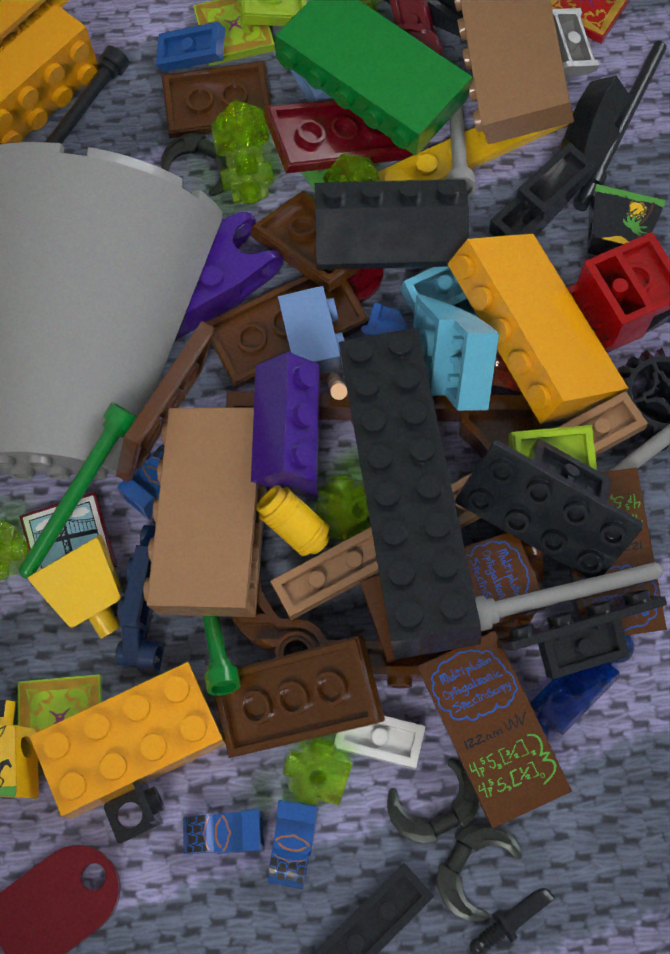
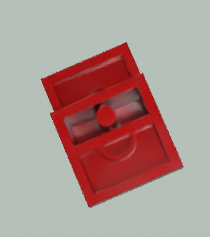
M653 232L584 261L577 284L567 287L607 353L644 337L653 317L670 309V259Z

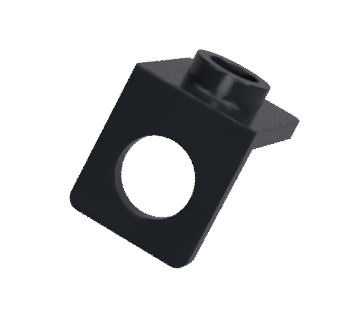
M136 780L133 782L135 790L104 804L106 816L118 843H123L163 824L159 812L165 810V807L155 786L149 788L147 783ZM133 802L140 806L142 820L134 828H124L118 821V811L122 805Z

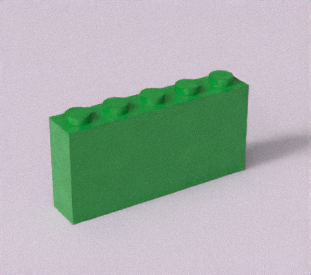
M310 0L275 35L276 59L284 68L295 71L305 78L311 87L322 90L332 97L341 108L349 109L362 118L367 126L372 129H378L391 138L397 147L406 149L415 156L468 100L469 88L472 82L471 75L360 0Z

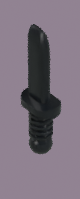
M541 888L531 893L504 915L501 914L499 909L491 914L496 923L490 925L486 931L479 934L478 938L470 942L469 948L471 953L485 954L487 949L490 950L495 944L497 945L498 941H502L505 936H507L511 943L518 938L514 931L555 899L554 895L547 888Z

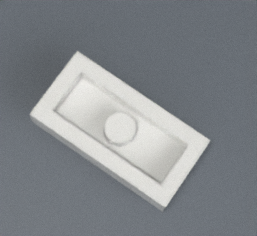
M384 716L385 721L336 734L334 749L416 770L426 726Z

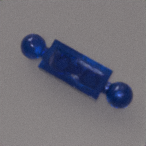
M630 635L625 636L630 656L553 679L531 701V707L539 714L537 719L547 740L549 738L548 729L551 726L563 736L618 680L620 672L612 664L624 663L632 657L635 647Z

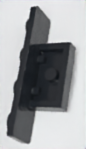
M639 590L623 595L624 602L611 605V601H601L585 606L587 613L573 617L572 612H564L547 617L548 624L534 628L533 623L518 625L508 629L509 636L497 639L498 648L514 651L538 644L546 677L550 679L563 677L630 656L620 619L667 605L665 596L649 595L648 590Z

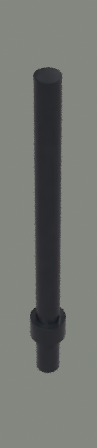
M656 41L653 44L629 92L631 99L614 122V125L621 134L586 185L582 186L573 204L575 209L586 211L592 200L596 184H604L607 178L606 170L667 49L664 42Z

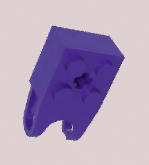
M240 212L222 219L178 330V339L197 329L201 321L205 323L241 304L245 298L271 280L281 269L284 260L276 250L261 251L256 254H246L238 250L251 235V226L256 224V219L252 213Z

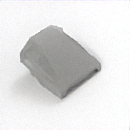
M581 8L552 9L565 77L587 75L597 71L600 64L598 60L594 59L581 20Z

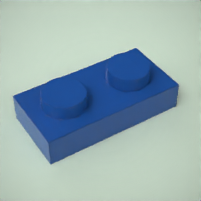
M218 21L160 33L158 37L156 66L162 71H171L223 61L225 28Z

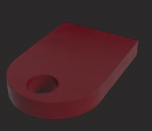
M82 845L64 847L52 853L0 892V946L5 954H67L105 925L117 908L121 891L119 874L113 862L103 852L92 847ZM99 864L105 870L106 879L102 887L93 891L84 885L83 873L88 866Z

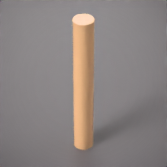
M337 373L329 374L327 384L332 397L337 400L345 398L347 388L341 376Z

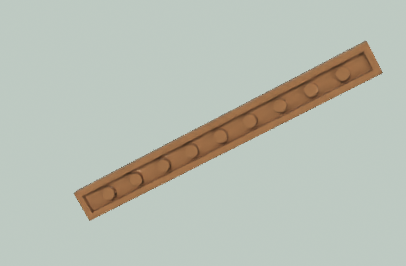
M625 391L557 428L592 425L595 455H598L645 430L648 423ZM471 474L451 484L454 501L456 495ZM455 503L460 529L481 518ZM371 527L270 581L290 620L360 584V581L371 578L379 573Z

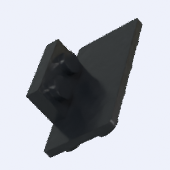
M540 438L537 439L530 449L528 457L500 441H494L455 498L457 505L588 578L604 575L643 529V522L608 503L611 478Z

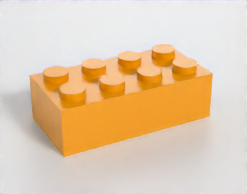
M57 4L0 52V144L22 142L33 130L41 129L46 124L48 117L57 108L67 106L73 94L83 85L87 86L99 70L86 26Z
M188 662L30 735L60 815L69 819H73L135 789L133 782L136 780H141L145 783L150 782L226 745L196 675Z

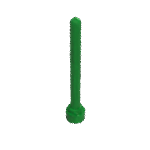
M111 402L103 414L105 421L102 426L105 429L19 568L21 577L28 579L29 576L37 572L119 437L124 438L136 420L137 416L122 406Z
M203 616L211 662L207 666L208 671L204 674L207 693L213 696L231 694L237 691L241 685L238 669L232 665L230 660H227L220 617Z

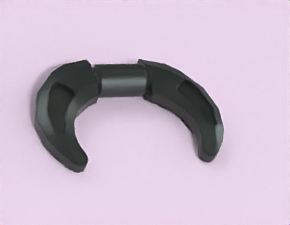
M187 133L175 138L164 150L161 160L162 169L169 172L172 162L177 157L183 154L196 153L198 150L215 159V164L220 171L217 183L209 190L210 196L224 192L234 183L238 172L237 161L229 147L226 145L221 147L205 139V134Z
M453 759L448 761V766L454 771L459 782V793L452 804L454 810H450L430 820V822H428L427 818L413 816L406 812L398 800L397 790L395 788L389 790L387 810L391 823L400 835L415 843L438 842L435 836H440L458 827L459 824L464 829L474 819L478 811L479 800L460 762Z
M489 823L472 824L465 827L454 837L459 842L456 843L447 859L446 866L439 863L436 881L443 903L455 915L469 921H484L489 918V913L473 907L467 901L463 893L462 877L458 875L472 853L471 849L477 852L481 848L490 845L500 846L508 850L515 859H521L522 852L515 838L504 828L497 826L492 829Z

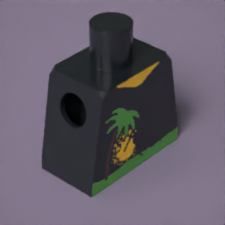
M596 184L589 206L587 253L598 256L653 232L666 200Z

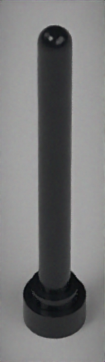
M111 45L105 48L99 56V70L45 142L62 144L110 78L115 79L117 75L122 76L130 65V61L121 50Z

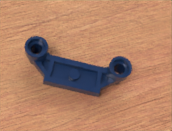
M144 525L140 533V545H136L134 557L129 558L126 566L127 591L126 595L121 597L117 610V616L120 621L119 625L122 627V641L117 645L115 662L119 666L138 668V671L141 673L158 674L164 646L161 641L147 640L152 609L147 606L143 593L144 582L147 577H150L152 563L148 556V545L150 539L155 536L156 526ZM155 656L160 659L159 662L154 663Z

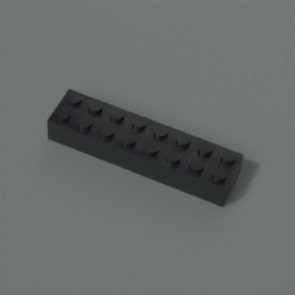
M418 327L340 341L339 347L394 659L480 645L481 624Z

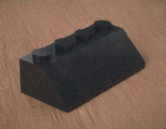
M465 179L314 183L317 270L449 267V261L465 241L469 239V205Z

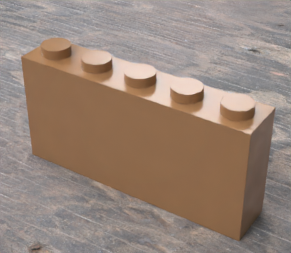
M454 0L457 12L462 10L463 18L457 19L462 41L467 40L468 48L462 49L467 71L472 70L473 72L469 93L472 101L477 100L479 108L473 110L474 123L477 132H484L487 143L492 144L574 122L551 0Z
M254 407L169 408L168 422H165L162 426V442L165 446L163 460L159 461L157 467L160 493L159 498H156L153 503V518L156 522L155 536L150 539L148 545V556L152 562L150 577L146 578L143 588L147 606L159 615L256 617L264 522L259 518L260 513L256 510V506L266 493L267 486L251 482Z

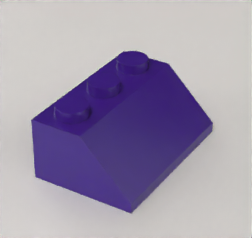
M286 352L256 365L251 482L270 488L276 485H280L282 488L288 487L295 495L312 500L318 498L321 380L318 363Z

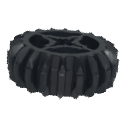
M663 348L657 350L654 356L646 349L641 353L639 359L632 356L628 359L626 366L619 367L618 372L628 386L627 394L648 423L645 430L630 437V442H635L639 436L646 438L645 443L670 424V380L668 379L670 378V357L666 356ZM645 378L647 382L645 386L646 392L642 393L640 398L634 399L633 384ZM646 415L653 416V417L656 418L658 421L652 420L651 418L647 417ZM669 445L666 446L663 450H661V452L666 451Z

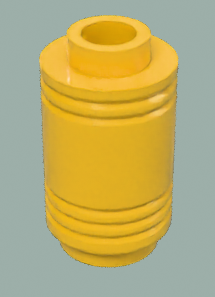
M276 485L269 489L259 500L256 506V510L260 513L259 518L301 556H306L310 553L315 555L327 545L329 541V525L288 487L282 488L280 485Z

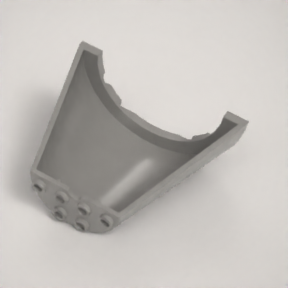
M19 142L0 144V475H10L12 478L20 480H33L34 475H39L40 472L46 471V477L56 480L70 479V475H77L105 429L102 426L105 421L103 414L110 403L114 402L138 417L154 393L221 224L223 213L217 204L201 190H192V193L183 189V179L179 176L139 159L97 148L88 147L87 156L64 153L65 148L61 143ZM118 438L93 480H104L107 478V474H116L124 438Z

